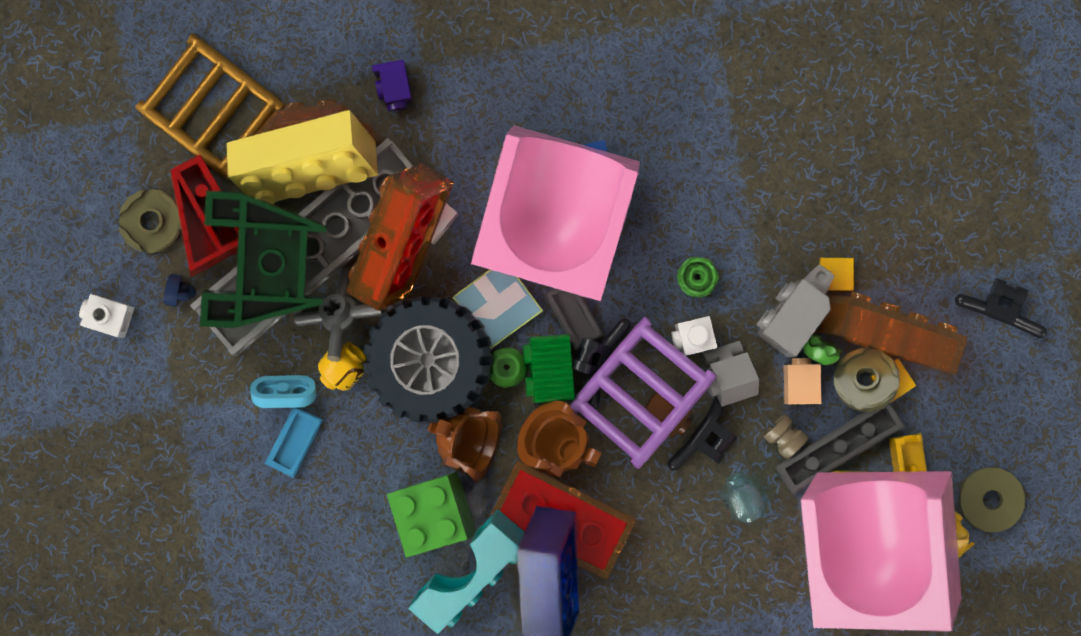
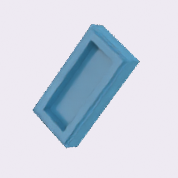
M300 407L292 408L264 464L295 478L324 419Z

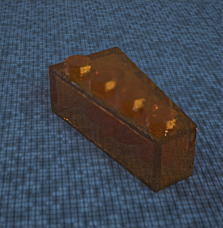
M852 292L851 296L826 295L829 297L831 309L815 330L816 333L842 336V341L864 347L872 346V350L882 351L894 357L899 355L901 356L900 359L943 373L957 374L968 338L956 333L958 327L943 322H938L937 326L929 324V317L914 312H910L909 316L900 314V307L881 302L880 306L870 303L871 297Z

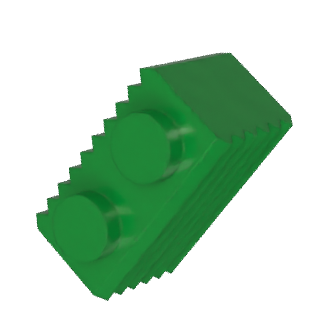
M570 335L528 337V344L522 345L523 363L529 364L530 377H525L526 397L532 396V403L574 400Z

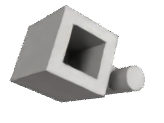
M740 341L702 352L705 364H710V371L717 375V378L708 388L712 397H718L721 406L759 395L758 375L748 353H743Z

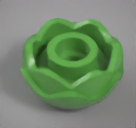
M691 257L684 261L679 268L677 279L682 291L687 295L705 297L713 291L718 283L719 276L712 261L707 258ZM696 274L700 275V280L695 279Z
M813 334L803 346L804 354L824 366L837 362L842 351L835 344L824 341L820 335Z
M505 347L497 349L491 354L493 355V365L490 367L489 374H491L490 379L495 385L508 388L516 386L523 381L527 371V364L523 363L522 354L517 349ZM505 364L510 366L508 371L503 368Z

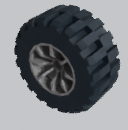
M415 297L411 300L395 304L393 309L385 311L379 317L380 322L376 326H372L368 334L371 336L370 342L365 344L363 354H367V363H363L364 373H369L371 381L368 382L371 391L377 392L379 395L378 401L384 407L389 406L393 409V414L400 418H410L412 422H439V419L445 420L446 417L449 419L462 413L480 398L485 385L489 383L491 377L489 372L491 365H493V355L490 353V346L492 344L489 336H486L483 330L485 328L484 325L472 315L473 312L449 299Z

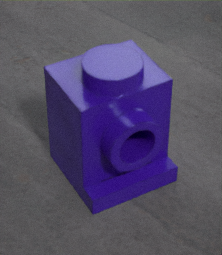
M404 59L371 65L375 77L380 76L381 80L375 81L379 100L385 99L388 112L407 109L406 104L413 103Z

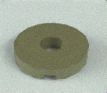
M156 189L137 191L129 196L120 208V234L125 242L137 251L150 254L164 252L175 245L182 235L176 200L164 191ZM149 212H155L159 216V225L154 230L145 229L142 223L143 217Z
M861 347L848 352L839 360L834 373L833 383L839 399L847 407L857 411L873 412L884 408L895 398L900 386V374L895 361L886 352L879 349L877 351ZM863 373H872L876 377L875 382L869 386L859 384L857 379Z
M984 467L973 471L964 479L960 487L958 505L962 516L971 526L984 532H1001L1011 528L1020 519L1025 508V493L1021 483L1012 473L1001 468ZM994 490L999 494L1000 502L997 507L988 509L984 505L983 497L988 491Z

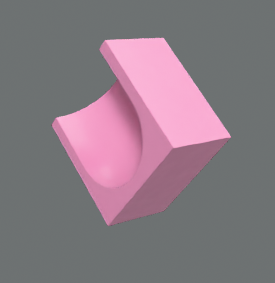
M514 125L506 134L471 264L601 301L637 179L640 161Z
M952 471L817 473L801 498L813 627L952 631L962 599Z

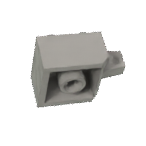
M818 264L804 279L794 283L792 281L789 284L786 283L775 297L779 301L775 309H767L756 323L760 328L756 335L786 357H796L831 309L829 297L825 294L835 276Z

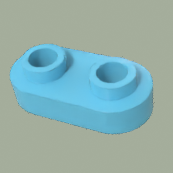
M304 375L263 376L254 380L250 386L252 402L261 408L305 407L313 403L317 397L314 380Z

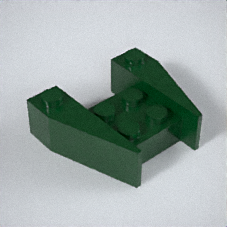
M206 191L205 225L239 227L236 291L204 290L201 293L200 327L237 328L322 304L323 296L305 295L308 231L326 232L327 225L244 192Z

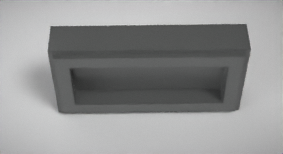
M557 288L544 293L566 334L570 335V342L575 350L581 348L579 345L582 337L595 340L604 335L581 295Z

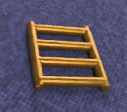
M193 33L187 40L189 45L146 101L140 100L136 104L135 109L194 156L201 155L207 166L228 180L227 153L221 160L207 149L213 139L249 93H252L265 105L237 140L259 134L275 112L280 113L286 104ZM200 53L213 63L214 66L170 121L157 111L156 108ZM226 73L239 83V86L197 140H195L181 128L223 74Z

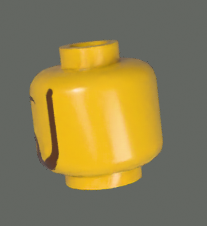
M346 342V344H342L340 361L328 360L327 351L318 363L321 382L331 390L337 388L345 391L350 390L365 374L363 363H365L366 356L355 344Z

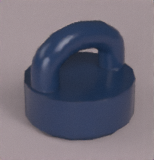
M171 273L168 276L163 298L165 305L177 307L179 300L188 301L196 296V289L191 285L183 283V275Z

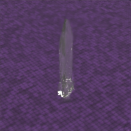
M483 478L479 482H475L472 491L467 490L465 493L476 531L482 524L487 511L486 504L489 499L484 495L490 481ZM474 536L467 540L441 547L430 578L435 573L447 577H461L472 549L470 544Z

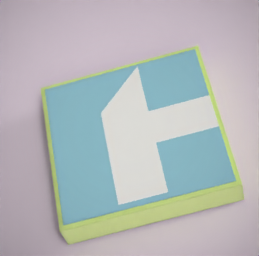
M491 269L453 296L457 304L473 312L472 315L484 325L485 328L483 330L486 336H489L492 344L490 349L543 312L518 277Z

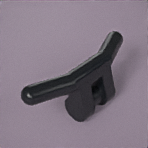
M996 278L986 302L964 294H959L955 297V304L959 307L991 317L1037 338H1044L1047 335L1046 327L1018 315L1026 300L1027 289L1019 286L1016 288L1006 285V281ZM1001 297L1010 300L1008 308L998 305Z
M626 318L619 320L602 343L582 337L579 345L582 349L578 359L574 358L572 368L589 374L590 380L610 357L617 343L630 329V321ZM594 352H595V356H594V358H593V361H592V363L590 364L591 359H592V357H593V354H594ZM601 388L588 402L595 409L600 405Z
M715 396L706 417L688 442L668 461L670 470H678L697 450H700L719 464L724 457L722 455L729 444L733 445L738 438L717 423L725 406H721L717 396ZM711 432H714L718 435V438L710 446L705 440Z

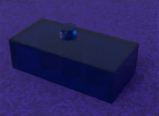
M536 506L517 548L522 636H571L580 614L576 512Z

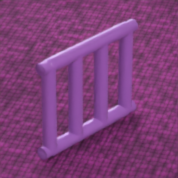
M643 317L569 405L575 414H578V412L626 452L632 458L631 462L637 469H640L717 378L714 372L709 370L703 371L651 328L653 324L647 317ZM642 338L696 381L684 397L630 353ZM621 363L675 407L663 422L658 420L609 378ZM600 388L653 432L641 448L588 403Z

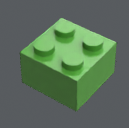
M457 471L387 494L406 558L467 540L476 533Z

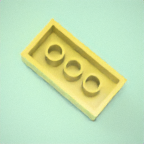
M350 110L227 142L228 178L242 192L272 204L288 198H300L307 193L319 190H331L338 185L350 182H362L366 178L378 175L375 140Z

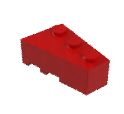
M201 155L171 169L172 185L190 278L238 253L239 227L205 225L206 191L221 190Z

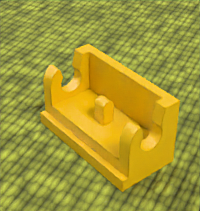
M921 433L888 438L893 472H927Z

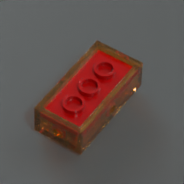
M422 163L385 178L380 187L381 197L378 205L373 209L369 217L371 224L368 233L359 244L360 254L357 263L353 265L348 275L350 282L346 290L347 293L377 311L411 295L453 187V181Z
M519 459L490 514L491 516L497 509L500 510L528 535L526 540L606 580L636 522L634 516L537 468L528 466Z

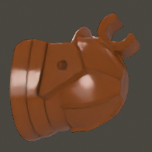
M562 401L547 402L536 408L522 425L517 440V452L521 461L553 477H561L563 472L577 469L582 462L595 468L601 452L588 447L590 443L589 435L584 430L587 421L576 415L574 410Z
M468 407L462 413L448 419L446 417L445 420L439 419V422L430 423L427 431L436 435L438 453L444 460L442 465L462 474H467L474 481L479 482L486 475L492 464L501 436L502 416L497 411L482 412L481 410Z

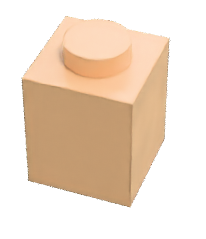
M792 358V365H784V404H821V364H812L811 358Z

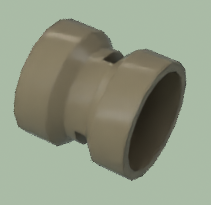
M784 414L775 421L777 425L774 428L769 427L765 431L763 437L769 443H777L778 452L784 459H788L805 444L809 437L802 430L792 428L793 420L787 414Z

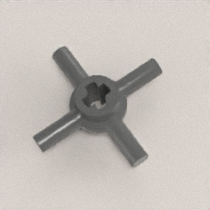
M348 268L340 269L337 292L323 300L319 311L297 313L294 316L296 326L322 323L331 332L327 359L334 362L340 361L344 335L355 331L360 324L361 318L381 316L387 311L384 302L357 305L349 297L352 270Z

